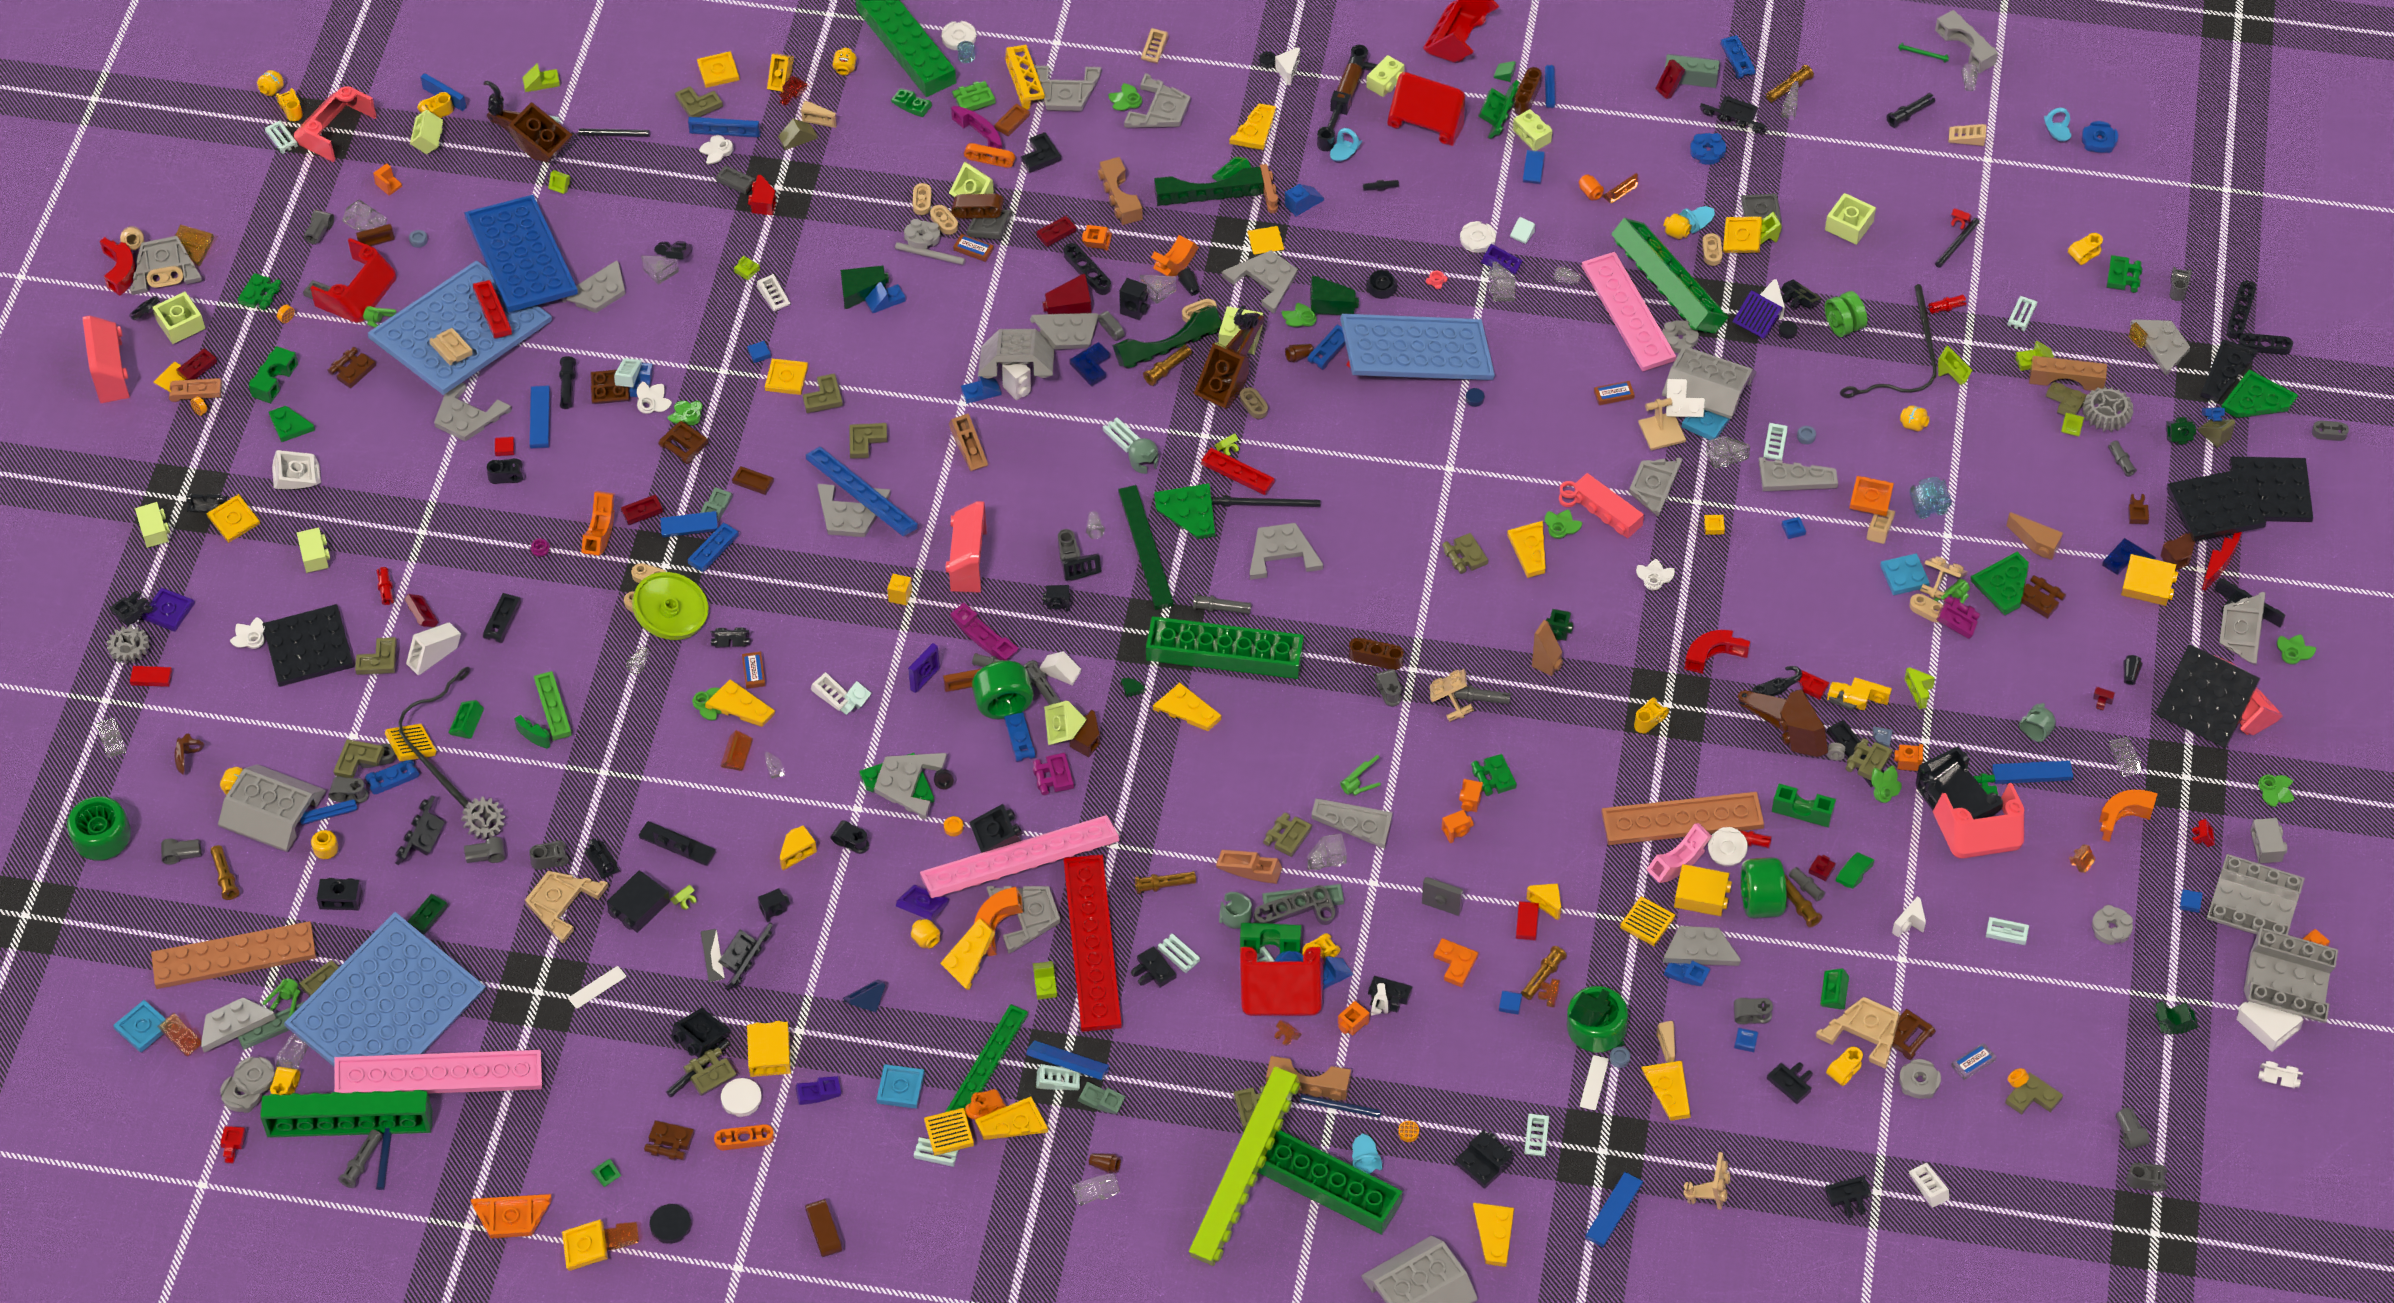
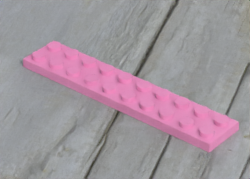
M1105 815L920 872V875L930 897H941L944 894L961 891L970 886H977L990 880H997L1003 876L1017 874L1029 868H1036L1039 865L1053 863L1065 857H1072L1085 851H1092L1098 847L1111 845L1119 841V836L1108 816Z
M541 1050L335 1057V1092L339 1093L393 1092L395 1090L409 1092L422 1090L430 1094L542 1089Z

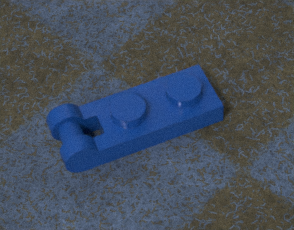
M1736 35L1721 39L1720 44L1735 71L1737 79L1743 78L1744 75H1755V68L1739 37Z
M1337 324L1309 354L1308 362L1316 363L1322 370L1327 367L1331 359L1346 344L1343 329L1340 325Z
M1023 712L1004 716L1016 762L1022 761L1023 758H1036Z

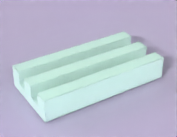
M281 121L265 128L266 133L282 154L285 153L286 149L288 151L292 150V146L298 147L296 140ZM279 126V128L282 130L285 136L289 139V143L285 140V138L282 136V134L276 127ZM271 130H273V131L275 132V134L278 136V138L281 140V142H282L284 145H282V144L280 143V141L277 139V137L273 134V132H272Z
M2020 296L2007 326L2015 325L2014 328L2018 329L2021 327V330L2025 331L2038 301ZM2022 302H2026L2018 320H2014ZM2029 304H2032L2024 323H2022L2021 321Z
M1117 417L1114 419V422L1110 421L1108 426H1103V431L1126 453L1132 442L1140 439ZM1111 429L1118 433L1123 440H1121Z
M1989 917L1986 937L2025 945L2029 925Z
M1173 934L1169 936V939L1163 940L1164 943L1158 945V950L1185 973L1200 962V957ZM1168 946L1171 950H1173L1176 953V955L1182 958L1188 965L1186 966L1166 947Z
M919 1137L914 1158L954 1167L959 1150L940 1154L952 1157L951 1159L939 1157L940 1155L934 1156L921 1153V1151L933 1153L930 1140Z

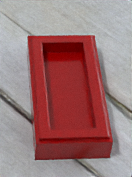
M133 666L130 684L135 686L169 687L172 668Z
M1519 901L1516 939L1536 941L1539 903Z

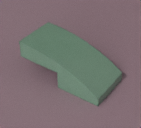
M714 487L709 501H705L700 513L716 511L719 521L727 509L733 494Z
M1087 1081L1078 1101L1097 1110L1117 1114L1125 1096L1108 1087L1104 1090Z

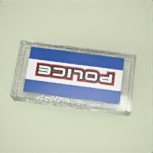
M1983 1042L1953 1061L1951 1066L1963 1080H1966L1996 1061V1056Z

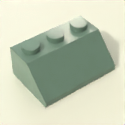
M1667 54L1665 68L1669 60L1674 59L1685 69L1679 84L1716 88L1720 60Z

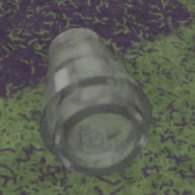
M1966 64L1961 70L1965 90L1973 91L1975 90L1979 69L1975 64Z
M1562 265L1561 267L1556 266L1553 280L1557 281V283L1578 284L1581 274Z
M1093 511L1088 514L1086 533L1092 539H1099L1103 536L1105 528L1099 513Z
M640 647L627 660V670L632 674L643 672L650 651L646 647Z

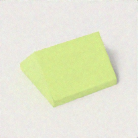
M964 162L949 194L954 197L959 194H994L993 179L967 162Z
M1069 701L1044 707L1048 745L1072 740L1086 721L1085 717Z

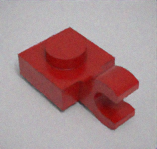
M224 1126L220 1145L221 1148H225L223 1152V1157H226L225 1163H234L235 1149H242L246 1134L245 1128Z

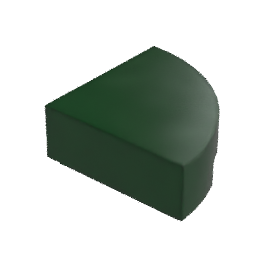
M1132 678L1121 679V685L1126 697L1145 693V688L1139 681Z

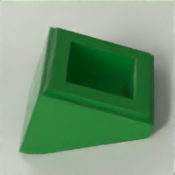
M1511 61L1498 64L1494 78L1511 82L1516 62Z
M611 1159L605 1160L591 1170L603 1187L621 1176Z

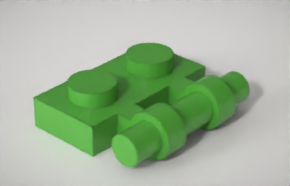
M976 81L972 83L973 85L961 86L957 90L952 91L958 106L971 111L995 104V97L990 88L987 87L986 81Z

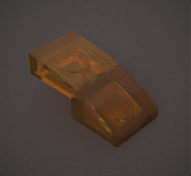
M637 1222L616 1224V1228L604 1229L607 1251L627 1247L639 1242Z

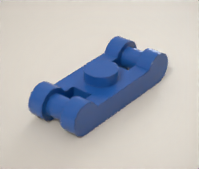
M412 759L402 761L376 773H368L365 779L371 785V792L379 794L416 779L419 776V772L414 767Z

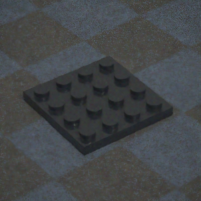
M2230 457V470H2240L2266 521H2313L2306 458Z
M2239 469L2167 483V490L2193 542L2266 527V520Z
M337 604L262 623L279 687L354 667Z
M2189 644L2155 714L2227 748L2261 678Z

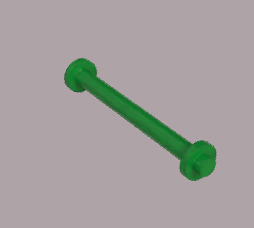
M1903 42L1898 46L1900 51L1903 49L1944 60V63L1949 61L1948 54L1943 56L1905 46Z

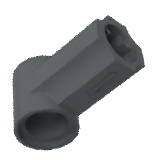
M314 210L311 216V224L304 234L305 240L314 245L319 243L326 229L332 228L334 214Z
M491 837L485 843L464 846L467 863L485 860L491 863H499L505 859L503 840L500 837Z
M165 839L161 842V861L164 864L172 865L178 863L179 859L201 857L199 839L179 842L176 839Z
M2128 1107L2116 1113V1119L2123 1131V1140L2128 1150L2149 1145V1134L2145 1127H2141L2133 1109Z

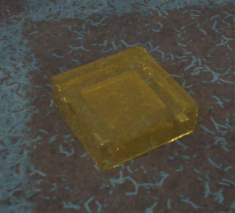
M2136 322L2131 325L2129 338L2138 348L2144 347L2148 334Z

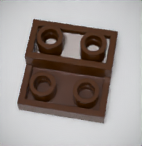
M617 370L591 372L592 404L629 401V387L615 385L614 376Z

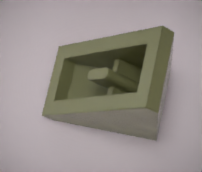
M793 118L778 135V138L784 149L787 150L818 139V136L811 124Z
M2210 419L2200 426L2198 431L2219 448L2231 439L2235 420L2222 419V421L2213 422V419Z

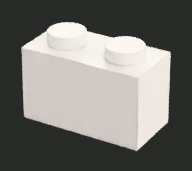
M1019 362L1002 365L1003 387L1015 400L1027 396L1031 392V370L1028 366Z

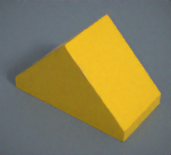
M1558 884L1529 886L1526 899L1532 903H1539L1540 909L1556 920H1559L1561 902Z

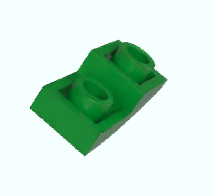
M899 89L891 99V102L899 108L920 117H924L932 107L930 100L918 98L915 92L905 89Z
M522 715L514 718L516 728L520 734L540 747L550 748L549 739L551 737L545 728L542 729L539 724L533 726Z
M1859 852L1855 853L1836 877V882L1851 889L1855 888L1862 882L1863 875L1873 867L1874 859Z

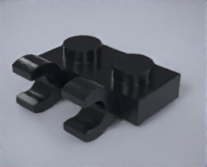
M135 591L127 599L123 597L109 607V610L128 626L143 616L142 613H150L153 607L151 605L144 607L149 602L145 597L136 601L141 594Z
M1377 976L1373 977L1368 989V994L1372 998L1371 1006L1375 995L1378 993L1377 984L1380 983L1385 984L1387 1000H1390L1391 1003L1389 1011L1397 1013L1400 1004L1407 1005L1413 986ZM1379 999L1377 1000L1376 1007H1378L1380 1003Z

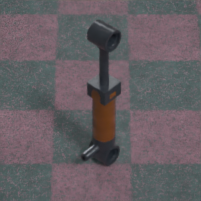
M1358 44L1351 48V55L1337 90L1333 92L1330 103V111L1333 114L1328 126L1321 127L1317 132V147L1321 151L1327 152L1333 149L1335 145L1334 127L1340 113L1348 114L1351 107V99L1363 69L1373 70L1378 65L1368 62V49L1364 45Z

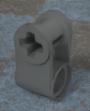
M2173 266L2169 293L2171 299L2175 301L2185 299L2192 269L2187 271Z
M1063 529L1058 533L1061 565V559L1080 556L1075 535L1070 529Z
M1390 669L1375 673L1376 686L1380 690L1385 704L1391 707L1399 705L1401 702V685L1395 670Z
M336 776L333 778L328 797L335 802H345L354 799L359 804L368 799L369 793L364 788L363 780Z
M554 841L532 846L529 851L532 867L542 870L566 865L569 862V858L565 853L566 843L564 841Z
M1767 998L1736 999L1734 1001V1020L1738 1024L1768 1023L1772 1019L1773 1004Z
M2134 1163L2128 1171L2126 1183L2134 1189H2145L2155 1192L2165 1191L2167 1189V1183L2165 1182L2167 1168L2163 1165Z

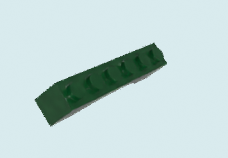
M1261 167L1243 168L1227 179L1212 183H1191L1169 176L1154 178V190L1157 206L1262 195L1263 178Z
M1208 305L1194 311L1186 324L1166 339L1156 342H1140L1128 338L1112 345L1119 366L1131 368L1136 366V362L1140 360L1144 362L1152 359V355L1157 353L1159 355L1169 352V348L1174 346L1179 348L1185 345L1186 341L1201 339L1203 334L1207 333L1210 335L1216 333L1222 323L1216 306Z

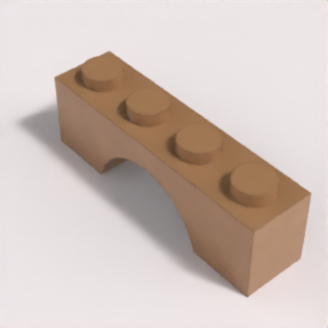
M1117 157L1099 162L1100 170H1097L1098 177L1104 182L1103 188L1105 193L1109 194L1110 205L1115 207L1114 213L1116 218L1120 219L1122 225L1143 220L1142 206L1137 195H1129L1119 189V186L1126 181L1125 168L1121 158Z
M2033 356L2029 384L2048 386L2057 379H2072L2079 382L2084 390L2095 391L2097 387L2102 390L2106 382L2107 364Z
M1270 1056L1266 1083L1274 1066L1298 1076L1300 1088L1297 1094L1305 1093L1314 1097L1322 1096L1336 1101H1346L1351 1080V1069L1330 1066L1324 1074L1308 1077L1294 1069L1291 1059Z

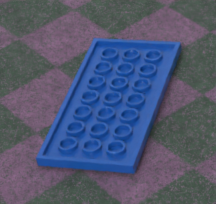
M534 195L464 212L465 219L508 312L578 294L577 287Z

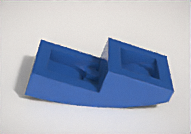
M1527 150L1523 182L1541 184L1545 152Z
M642 363L634 387H630V397H638L637 388L642 382H645L650 388L652 363Z
M1694 961L1691 964L1669 963L1664 976L1682 983L1702 986L1710 969Z

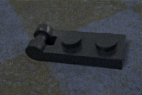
M502 593L483 632L484 639H495L496 642L503 643L505 634L521 604L520 597Z

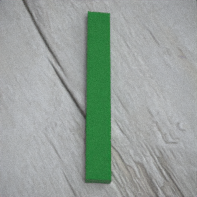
M1011 1004L1009 1005L945 1112L964 1108L965 1111L966 1106L971 1103L972 1095L977 1092H983L1027 1019L1028 1011Z

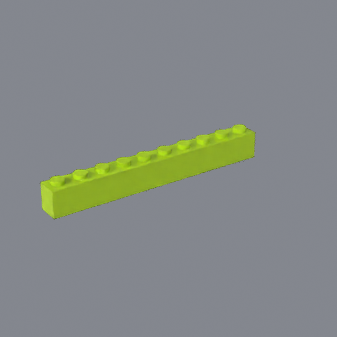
M1274 1066L1188 1251L1192 1258L1214 1266L1216 1261H1220L1223 1255V1245L1225 1242H1229L1232 1235L1230 1230L1233 1224H1237L1241 1213L1239 1211L1242 1205L1245 1206L1248 1201V1191L1250 1187H1254L1258 1178L1256 1174L1259 1168H1263L1266 1162L1265 1155L1267 1150H1271L1274 1145L1275 1138L1273 1137L1276 1131L1279 1132L1283 1125L1282 1118L1285 1112L1288 1113L1291 1108V1098L1293 1094L1296 1095L1299 1091L1300 1083L1297 1075Z

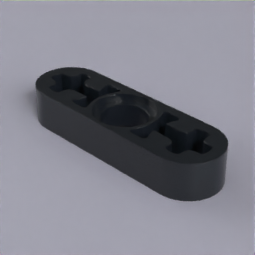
M2244 333L2240 336L2238 342L2240 345L2258 350V353L2288 355L2293 347L2292 339L2286 336ZM2261 342H2268L2270 346H2263Z

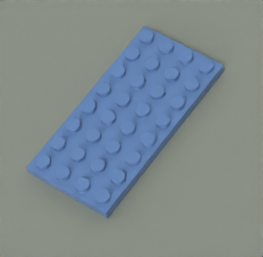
M1363 314L1341 315L1340 320L1352 375L1493 380L1495 376L1482 319Z

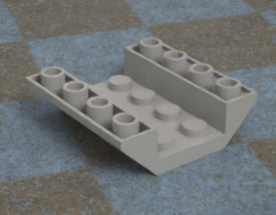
M999 329L981 346L978 376H983V378L997 376L998 362H1001V364H1010L1012 362L1029 364L1034 362V376L1040 378L1052 376L1054 349L1048 343V340L1036 329Z
M1683 346L1670 369L1667 381L1668 379H1686V398H1704V410L1732 419L1738 408L1739 397L1746 384H1751L1756 371ZM1667 381L1662 392V396L1667 397Z
M256 764L243 769L224 798L218 826L288 852L297 838L294 828L309 805L317 807L326 790Z
M2227 854L2206 919L2256 935L2260 927L2288 935L2305 878Z
M2260 927L2249 956L2244 985L2247 1001L2326 1023L2329 1003H2325L2330 973L2336 967L2338 949Z
M1433 1236L1422 1240L1361 1275V1278L1372 1293L1378 1291L1386 1303H1474L1478 1301L1466 1271L1444 1241Z

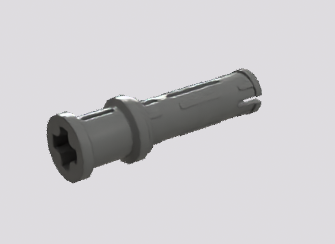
M1195 593L1193 610L1197 608L1206 609L1209 612L1221 610L1250 615L1251 602L1216 599L1214 595L1208 597Z
M1031 660L1027 662L1024 667L1028 672L1031 684L1039 689L1049 705L1061 702L1046 681V674L1038 668L1037 661Z
M1473 685L1453 692L1456 699L1467 700V702L1478 700L1507 705L1510 703L1511 693L1476 689Z
M376 1130L370 1131L357 1155L347 1163V1169L339 1176L338 1180L341 1184L348 1188L355 1187V1181L358 1176L365 1171V1163L383 1137L380 1132Z

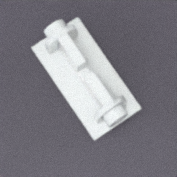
M2270 1061L2260 1065V1068H2263L2264 1071H2259L2258 1078L2262 1079L2263 1082L2276 1084L2278 1077H2280L2281 1086L2293 1089L2295 1087L2299 1088L2301 1080L2297 1079V1077H2301L2303 1073L2298 1072V1068L2286 1066L2285 1069L2278 1067L2277 1063Z

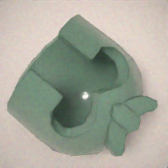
M1140 438L1132 442L1128 450L1132 468L1139 473L1147 474V467L1139 463H1151L1154 460V468L1156 469L1158 466V448L1156 444L1147 438Z
M2045 703L2034 705L2029 710L2027 717L2024 716L2019 723V728L2036 742L2045 740L2054 731L2056 724L2055 716L2044 707Z
M1238 892L1226 893L1224 900L1226 902L1231 901L1225 906L1221 901L1219 923L1222 924L1223 922L1225 926L1232 929H1240L1241 923H1249L1251 920V901Z

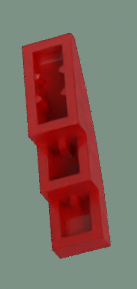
M2242 532L2234 533L2233 539L2225 537L2221 551L2213 549L2202 590L2208 589L2227 568L2236 552Z

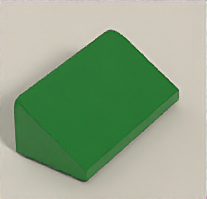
M1234 157L1214 173L1212 178L1218 182L1235 175L1243 168H1251L1247 158Z
M477 700L462 702L451 725L449 734L471 739L484 711L483 706Z
M1843 968L1825 971L1820 1002L1822 1007L1845 1009L1849 975Z

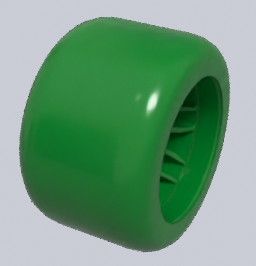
M1005 660L988 664L981 668L972 680V690L977 708L985 717L1004 719V716L1024 712L1033 701L1034 694L1028 672L1018 662Z
M104 796L87 798L79 802L68 816L67 830L75 850L84 858L93 861L108 860L120 854L128 845L131 837L130 824L123 807L114 799Z
M1773 857L1745 860L1742 863L1740 878L1745 914L1752 919L1782 916L1786 909L1787 900L1786 880L1782 862L1778 858Z
M1591 986L1580 990L1572 997L1567 1009V1031L1571 1040L1578 1047L1588 1052L1602 1053L1614 1049L1624 1040L1628 1028V1008L1624 999L1616 991L1603 986ZM1602 989L1610 992L1606 1000L1609 1001L1608 1006L1611 1008L1602 1024L1586 1026L1569 1017L1582 992L1595 999L1598 998Z

